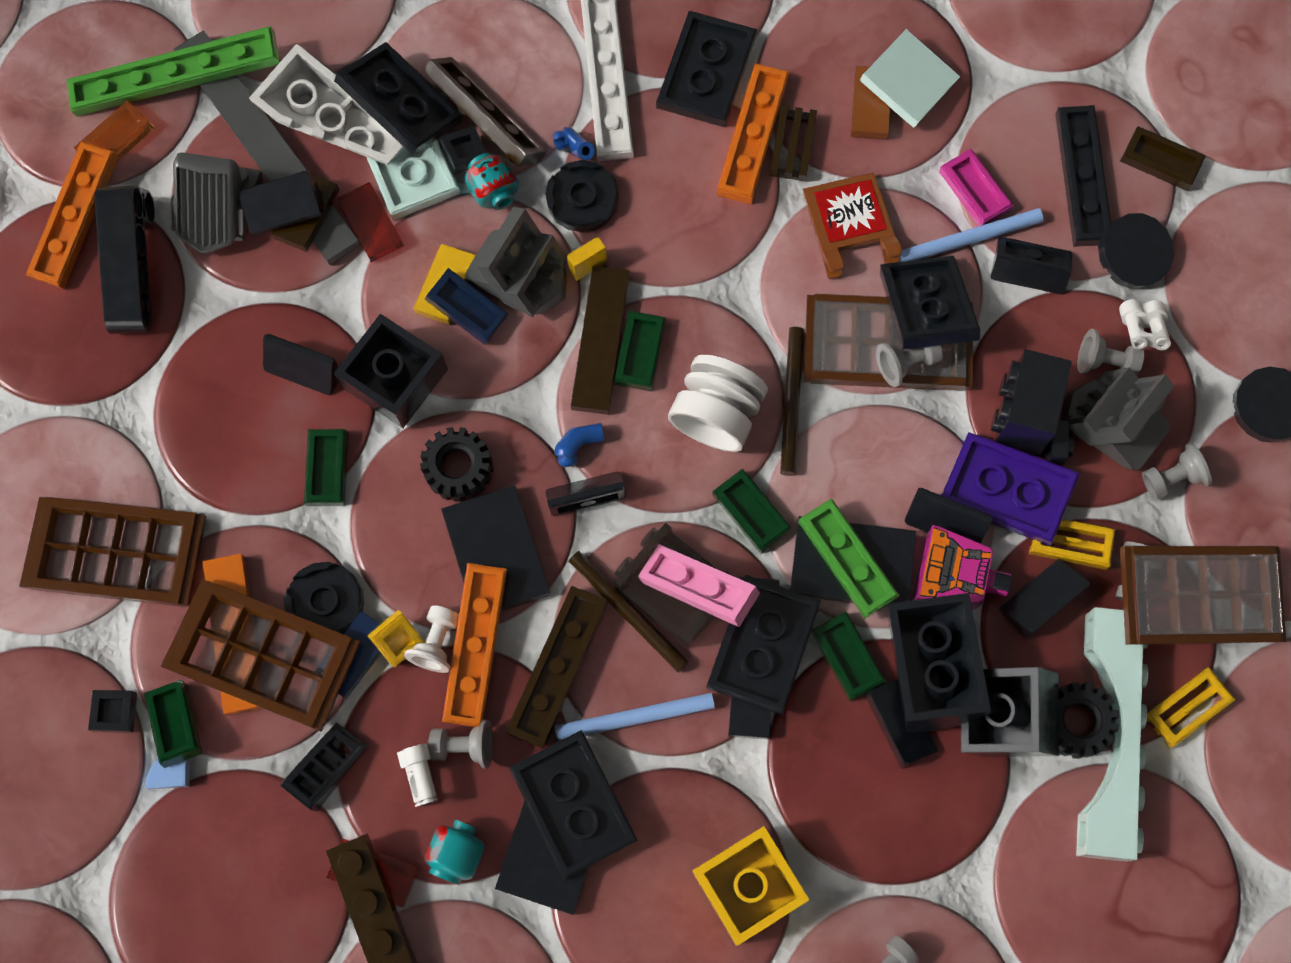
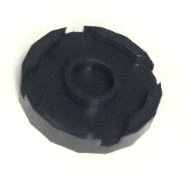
M586 160L569 162L560 167V171L555 175L553 174L549 179L545 193L549 213L556 223L567 230L577 232L597 230L608 223L615 214L619 201L617 183L612 174L610 175L608 171L604 170L602 165Z
M1129 213L1114 220L1102 232L1098 245L1099 261L1103 269H1107L1108 273L1112 275L1110 278L1116 284L1129 289L1145 288L1162 280L1170 270L1174 258L1173 241L1167 229L1156 218L1144 213Z
M1271 366L1254 370L1238 384L1233 393L1232 403H1234V416L1237 423L1246 434L1262 442L1271 443L1272 441L1284 442L1291 440V372L1285 368Z
M331 562L312 563L298 571L292 578L293 581L289 589L287 588L284 596L286 612L341 634L346 632L364 607L363 589L357 578L343 566Z

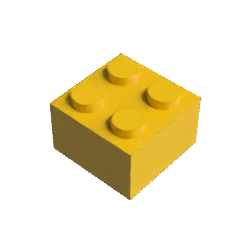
M765 826L692 870L696 880L736 946L809 901L808 896Z

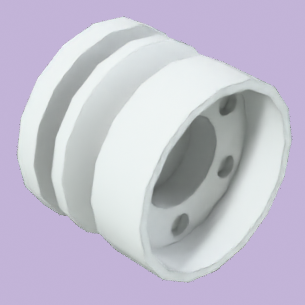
M698 355L691 364V372L684 379V384L689 390L678 392L668 413V420L683 434L707 446L729 452L741 451L752 428V423L748 417L758 415L760 402L764 401L768 387L755 373L737 363L713 355Z

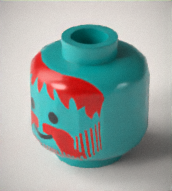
M484 153L475 157L468 165L465 183L480 207L501 210L514 201L513 196L518 191L519 180L503 156Z
M458 820L454 821L452 827L447 825L437 827L425 854V862L431 867L429 873L457 885L460 884L461 879L469 880L473 878L485 850L484 842L475 837L478 828Z

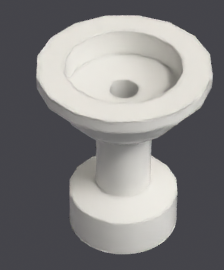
M431 606L427 620L433 625L426 643H418L412 650H406L404 657L421 668L439 673L449 672L450 665L447 663V655L441 649V645L447 629L455 630L457 628L459 614L445 607Z

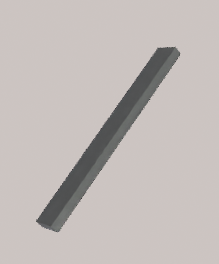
M203 30L175 47L174 51L211 42V39ZM237 75L199 85L269 182L307 171L264 111L250 101L249 97L251 94ZM332 205L313 240V243L329 265H332L361 246L358 239Z

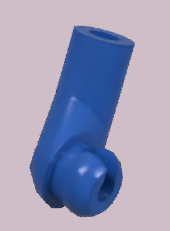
M564 127L562 131H556L553 134V141L557 150L563 151L569 148L571 154L583 160H589L594 156V145L586 141L573 128Z
M597 423L569 429L555 446V455L558 456V463L562 467L574 466L578 462L577 452L583 445L604 442L602 424Z

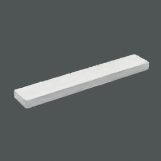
M581 0L598 162L634 158L617 1Z

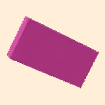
M972 149L967 150L940 167L939 173L978 226L991 223L1012 210V202Z

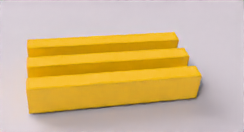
M1062 519L1058 530L1105 539L1104 544L1061 535H1055L1052 544L1102 553V557L1041 545V542L1037 540H1032V545L1029 549L1030 555L1055 560L1060 559L1065 562L1107 570L1111 564L1115 529Z
M1207 667L1147 712V721H1151L1155 726L1154 730L1156 733L1163 736L1166 740L1164 743L1170 749L1232 703L1235 698L1213 671ZM1206 679L1211 684L1163 721L1159 716ZM1217 692L1220 695V700L1177 733L1173 734L1169 729Z

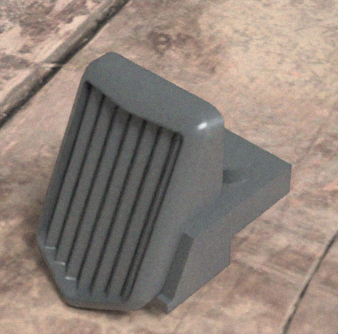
M184 152L178 153L173 162L174 194L171 198V230L175 231L182 241L202 254L230 246L234 240L243 242L249 226L241 205L239 191L262 184L261 170L239 167L231 159Z
M513 207L500 229L494 230L489 234L467 269L465 278L472 286L501 299L504 304L527 314L529 317H534L535 314H542L565 299L566 269L564 265L567 262V256L553 235L540 232L526 209Z
M1130 367L1104 371L1099 379L1091 380L1067 393L1063 420L1069 421V431L1090 446H1095L1123 468L1139 470L1170 430L1169 422L1159 410L1164 406L1166 396L1175 385L1166 374L1138 378Z

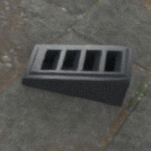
M336 722L297 764L280 786L307 808L317 812L367 750L368 746ZM336 738L352 750L348 756L332 745ZM326 751L341 762L336 769L322 758ZM315 764L330 775L325 781L311 771ZM304 778L318 788L314 794L300 784Z

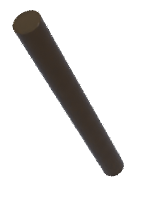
M790 327L788 335L780 474L785 476L796 474L804 329L801 327Z
M577 551L569 559L568 562L677 673L689 663L580 551Z

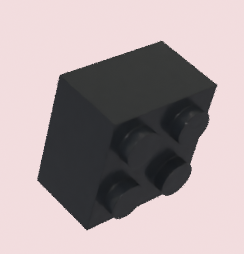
M380 313L334 372V375L343 389L404 429L448 371V367L440 352Z
M1028 349L1024 350L1018 361L1012 360L1008 374L1005 373L1001 381L999 396H1003L1000 408L995 410L990 431L996 432L995 442L1030 455L1040 456L1056 434L1072 364L1071 360Z
M1040 667L983 669L991 713L961 724V753L982 757L1059 756L1058 673Z

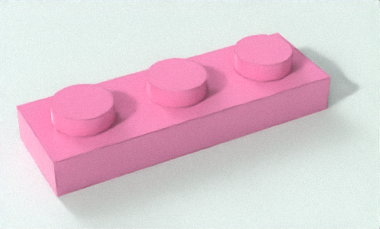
M658 544L638 575L643 584L740 627L760 594L756 586Z

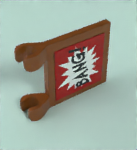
M874 172L803 188L804 199L829 279L842 277L844 263L839 251L880 242L884 263L900 262L899 256L902 249L894 234Z

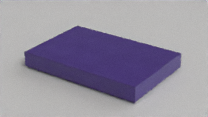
M968 432L941 496L990 515L993 518L991 522L993 525L1051 546L1080 473Z

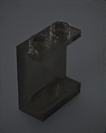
M665 523L659 530L654 527L646 534L640 543L643 549L634 559L629 556L620 564L615 571V575L618 577L615 580V586L628 600L688 649L716 616L643 584L638 575L658 544L710 567H715L672 532V527Z

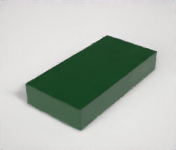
M629 311L614 379L615 385L652 391L666 317Z
M308 429L304 504L306 506H345L348 431L346 429Z
M743 468L712 491L713 497L760 554L791 531V526Z
M847 612L811 630V634L849 702L886 682Z
M183 679L144 693L159 764L163 768H167L203 754L188 687Z

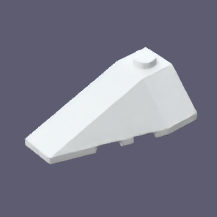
M298 44L290 50L249 97L250 101L279 124L389 165L404 148L334 82L336 75Z

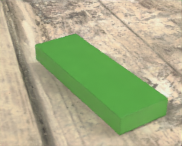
M832 498L799 519L798 523L864 619L870 617L900 596Z

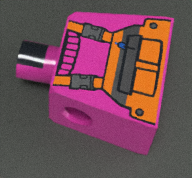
M932 525L926 536L913 600L969 593L972 610H977L983 603L985 592L1003 597L1007 596L1011 584V574L990 569L993 555L991 548L939 526Z

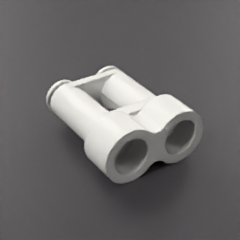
M1131 299L1120 305L1121 320L1128 328L1131 344L1134 349L1140 350L1145 347H1153L1158 350H1166L1171 346L1166 326L1168 314L1162 301L1152 300L1147 303H1141L1138 300ZM1144 328H1150L1152 333L1144 332Z
M427 743L412 746L398 752L401 769H406L414 803H417L415 807L436 801V792L427 760L431 759Z

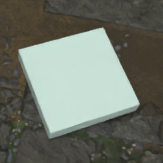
M905 29L862 75L860 81L914 128L955 84L960 76L912 33Z
M438 139L414 156L403 148L389 165L366 157L393 221L461 194Z

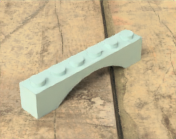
M1095 607L1085 615L1084 655L1096 670L1105 688L1107 697H1112L1115 703L1111 706L1113 711H1119L1120 717L1116 719V724H1120L1119 731L1113 735L1115 740L1112 743L1111 758L1104 779L1092 800L1078 814L1076 856L1128 862L1137 860V853L1142 852L1144 845L1143 829L1138 828V811L1143 810L1145 803V790L1143 786H1139L1140 770L1144 769L1146 762V748L1144 745H1140L1141 729L1145 728L1147 722V707L1145 704H1141L1142 688H1145L1148 682V666L1143 664V648H1147V645H1126L1124 610Z

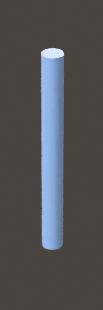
M1040 208L903 249L899 256L900 262L925 259L1042 223V211Z
M712 693L559 724L554 727L557 741H561L580 730L586 736L714 709L715 707Z

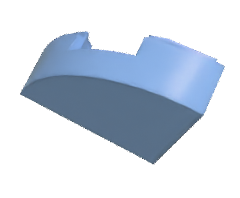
M157 758L148 772L145 789L149 790L190 787V759L163 768Z

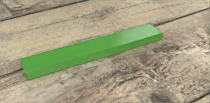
M269 26L66 79L71 112L76 116H81L278 65L280 58L275 31Z

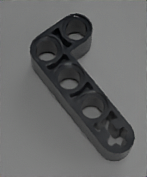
M137 185L97 188L95 192V211L105 327L110 334L148 332L151 329L152 315L145 224H152L154 222L155 207L153 197L148 190Z

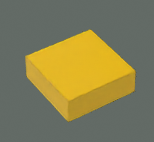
M599 237L592 239L568 254L569 271L576 281L591 273L592 266H602L607 263L606 247Z
M399 610L367 635L394 668L406 659L404 657L406 650H412L416 644L425 642L406 616Z

